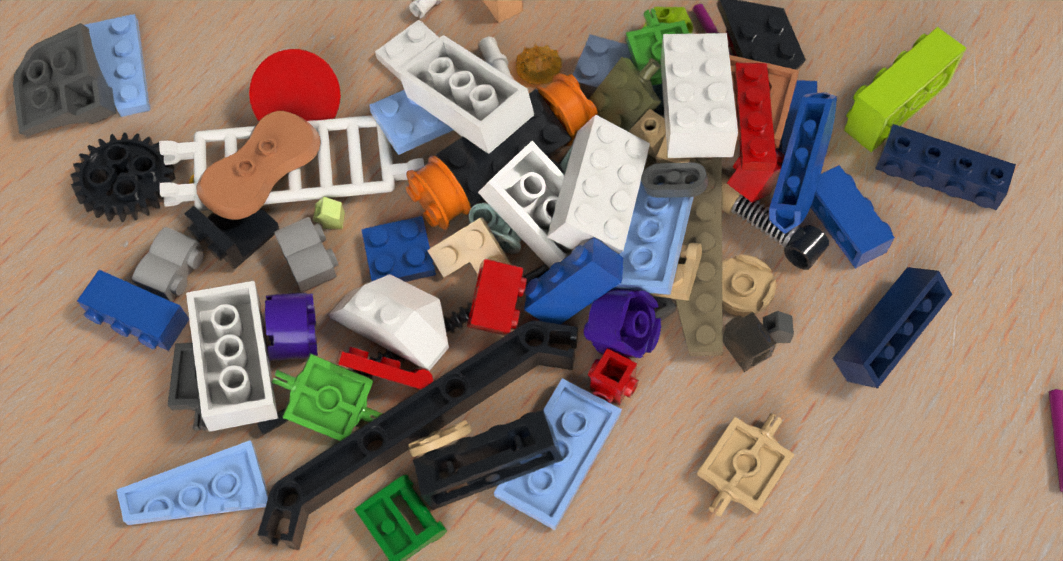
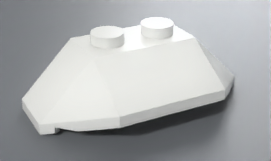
M390 274L350 291L328 314L330 319L428 371L432 369L449 348L440 299Z

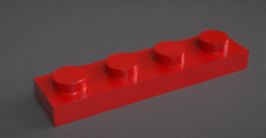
M735 63L734 78L741 170L775 171L777 161L767 63Z

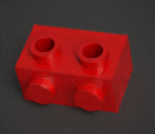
M775 148L777 161L775 171L741 170V158L739 157L733 165L736 171L727 184L750 202L766 197L777 184L785 155Z
M488 259L482 261L467 327L503 336L509 334L511 329H516L520 310L515 309L517 297L523 296L527 281L526 278L522 277L524 268Z

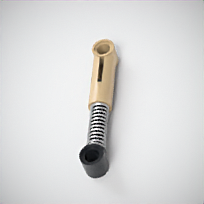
M722 173V210L729 215L737 213L738 217L742 216V220H747V223H751V226L756 225V229L765 232L766 236L770 235L771 239L774 238L775 242L779 241V245L785 247L784 254L793 265L803 270H809L829 246L827 236L820 229L811 225H805L800 228L796 226L784 234L769 220V207L764 208V204L759 205L760 201L750 202L727 184L730 177Z

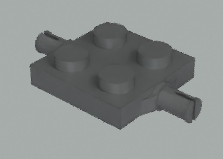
M176 343L168 406L171 410L195 411L193 429L205 431L207 427L202 419L193 343Z

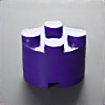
M610 290L593 302L588 322L584 326V336L588 341L592 342L594 348L602 355L608 348L624 357L642 358L644 357L642 356L643 354L651 353L655 349L660 337L661 318H656L654 308H659L655 298L647 291Z
M313 293L266 295L265 321L266 336L271 341V346H268L270 361L306 359L310 354L318 356Z

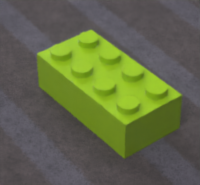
M939 27L935 28L928 35L922 34L910 51H902L889 69L886 67L882 68L869 86L863 85L856 91L853 96L854 105L846 114L848 120L844 131L872 153L887 139L893 124L898 126L904 125L949 85L967 48Z

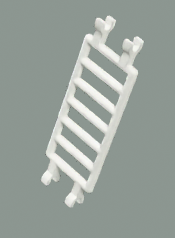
M373 115L307 121L317 130L321 140L318 151L320 187L302 189L301 171L298 168L288 173L289 190L270 192L264 205L317 200L323 197L337 198L392 192L395 189V181L407 180L406 172L409 170L416 172L424 167L423 158H417L407 163L393 164L391 143ZM255 126L197 131L194 133L193 142L159 141L160 154L164 155L165 165L176 164L180 160L194 159V183L181 185L176 183H160V196L164 197L165 207L175 206L185 201H195V207L199 211L209 210L199 199L196 187L202 173L207 169L206 142L224 141L226 158L237 152V140L248 139ZM377 127L382 181L364 182L359 128ZM347 130L351 184L333 186L329 131Z

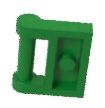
M407 474L399 477L355 508L356 513L389 561H406L430 543L439 540L447 532L443 523L435 520L413 489L414 483ZM402 496L425 530L418 535L414 533L392 501L395 497Z

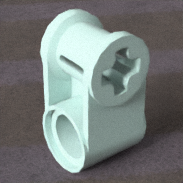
M478 203L470 209L469 224L483 217L485 221L490 222L487 225L503 251L510 254L519 253L521 238L488 203Z

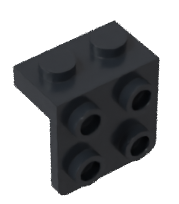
M192 206L184 213L190 223V226L187 227L189 232L199 242L204 240L209 245L208 249L218 260L225 259L234 269L275 235L274 231L280 229L278 223L262 208L249 217L238 220L226 219L213 212L206 217L195 206Z

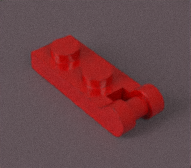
M349 347L348 353L339 351L335 363L418 389H423L433 382V376L428 370L414 369L411 372L399 369L401 362L382 357L379 363L367 359L369 352Z

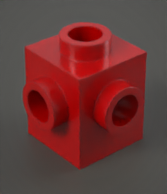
M607 348L600 360L596 359L589 370L588 377L591 378L590 390L593 391L595 396L620 406L625 396L631 398L639 383V380L635 378L637 363L629 357H624Z

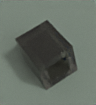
M753 312L745 317L741 315L736 316L725 325L723 344L744 372L772 356L777 343Z

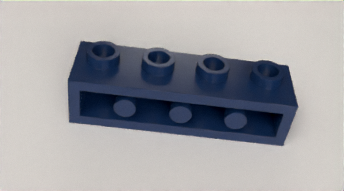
M893 124L875 169L889 176L900 177L914 182L918 186L929 187L944 192L948 196L976 203L980 207L997 210L1008 193L1016 164Z
M907 267L832 358L847 382L879 388L952 296L939 270Z

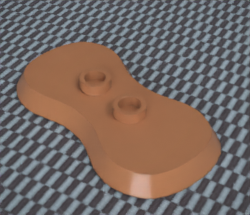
M276 111L266 115L253 128L247 142L241 149L213 163L202 173L196 186L199 199L213 213L230 220L243 219L256 213L264 205L270 191L279 179L287 173L306 165L316 156L321 144L317 130L309 122L290 112Z

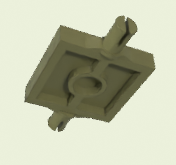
M621 57L589 98L597 108V116L629 132L649 109L654 111L661 103V100L653 91L650 79L661 68L659 62L651 58L642 71H640L629 58Z

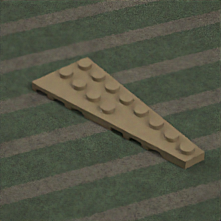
M647 154L644 170L653 164H657L656 159ZM721 157L695 158L694 163L702 165L706 170L708 186L703 193L693 198L682 245L700 243L702 245V256L689 301L675 299L689 356H723ZM679 258L678 264H685L687 258Z

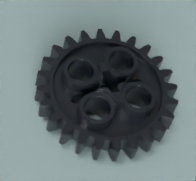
M123 133L120 140H117L112 134L108 143L100 138L98 139L99 147L87 146L90 152L89 155L79 154L82 163H74L73 167L76 172L71 174L73 180L71 186L79 204L84 205L87 212L93 210L96 218L101 217L105 213L107 220L110 222L115 215H119L121 222H124L126 215L131 214L134 220H137L138 212L140 211L147 216L150 215L148 207L153 206L159 209L158 199L164 200V197L160 196V183H172L173 180H176L174 165H165L164 155L160 154L159 142L153 144L149 136L141 141L138 133L132 139H128L127 133Z

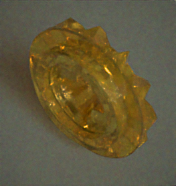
M536 43L532 48L524 46L523 52L517 54L516 71L521 79L530 84H546L551 82L553 77L561 72L562 58L559 57L558 51L550 49L548 44L544 47H539ZM536 58L541 59V70L538 69L535 63Z

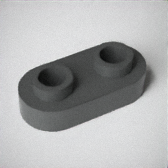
M694 162L653 164L644 170L641 177L646 193L656 198L695 197L703 193L708 186L705 168Z

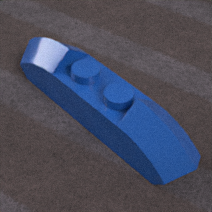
M827 92L805 94L800 102L769 208V220L784 234L803 222L813 202L831 139L836 113L837 96Z

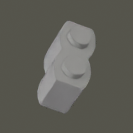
M307 217L274 231L278 244L301 292L337 277L334 267L339 266L332 249L325 250L322 242L326 241V237L319 223L313 225L310 218Z
M164 227L155 237L149 253L143 257L136 267L132 280L138 287L172 302L185 291L188 275L201 265L204 249L198 240Z

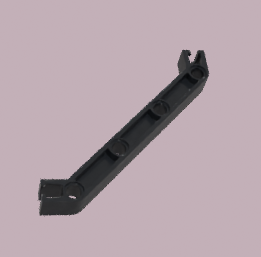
M529 321L280 479L273 485L269 493L258 537L265 544L278 546L279 539L274 536L280 520L287 518L290 520L288 534L282 533L280 541L285 542L290 549L300 550L309 514L409 450V443L423 437H428L430 433L440 430L538 365L573 370L575 360L574 349H577L578 327L542 321ZM531 339H539L542 341V343L538 346H530L527 344V342ZM550 344L571 345V348L565 351L549 346ZM454 389L464 390V393L456 398L448 395ZM372 441H383L382 446L378 450H367L368 445ZM298 494L297 501L293 505L283 506V502L288 495Z

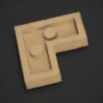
M483 217L427 250L443 277L450 275L469 262L478 274L480 264L484 259L512 265Z

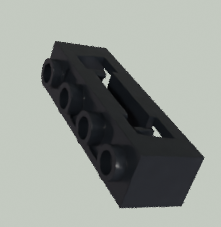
M544 410L526 413L520 419L504 425H495L488 431L476 436L461 438L455 444L445 448L426 452L423 456L414 459L413 463L421 496L435 510L563 461L553 427ZM539 454L543 455L524 464L520 463V461L529 459ZM467 482L466 486L447 492L448 489Z

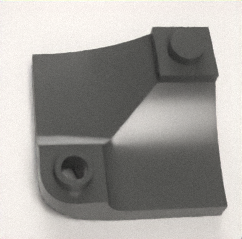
M81 23L33 45L26 52L20 66L15 71L13 90L19 133L29 137L45 130L84 122L93 124L116 114L112 87L108 86L99 67L92 46L89 28Z

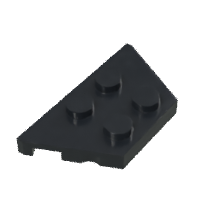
M718 0L716 5L738 57L796 70L804 64L806 59L784 8L741 0Z

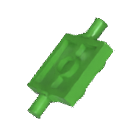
M649 9L646 10L643 16L647 26L640 30L626 32V43L635 67L642 71L651 58L661 65L663 34H689L685 21L660 23L654 9H651L650 12ZM661 68L650 79L652 86L662 84Z
M313 354L309 355L303 370L296 378L276 370L274 375L286 380V382L273 377L271 382L290 390L289 402L282 416L284 419L339 441L348 437L361 419L370 423L375 419L370 417V415L378 418L384 414L366 407L367 396L374 382L373 379Z

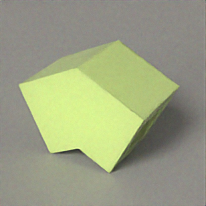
M327 197L321 198L315 204L313 221L321 223L323 229H343L345 211L342 203Z

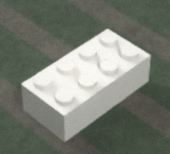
M727 33L663 34L660 61L668 158L733 157L738 127Z
M444 35L398 71L409 99L488 154L534 116L526 87Z
M594 115L577 131L547 238L574 250L577 246L583 245L595 237L617 254L623 252L650 143Z
M531 141L478 193L550 268L554 263L562 261L573 251L547 238L565 175Z
M255 281L187 292L201 413L208 431L277 419L278 414L274 388L271 383L272 375L261 305Z

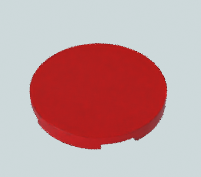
M286 49L268 56L257 67L250 82L249 99L258 121L276 111L290 112L306 121L335 119L340 107L341 89L333 69L321 57L302 49Z

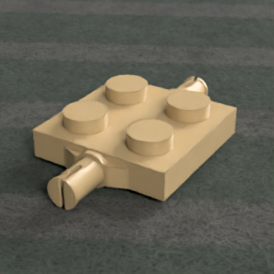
M769 414L761 429L749 426L737 417L733 418L697 474L712 484L719 492L708 507L712 513L719 503L722 502L715 514L721 517L732 500L741 503L758 514L795 455L781 446L773 437L783 422L780 417L770 427L776 415Z

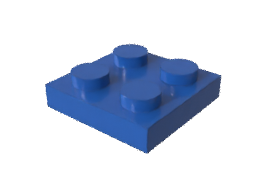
M423 216L361 229L372 281L389 274L404 282L436 275L433 259L427 251L430 249Z

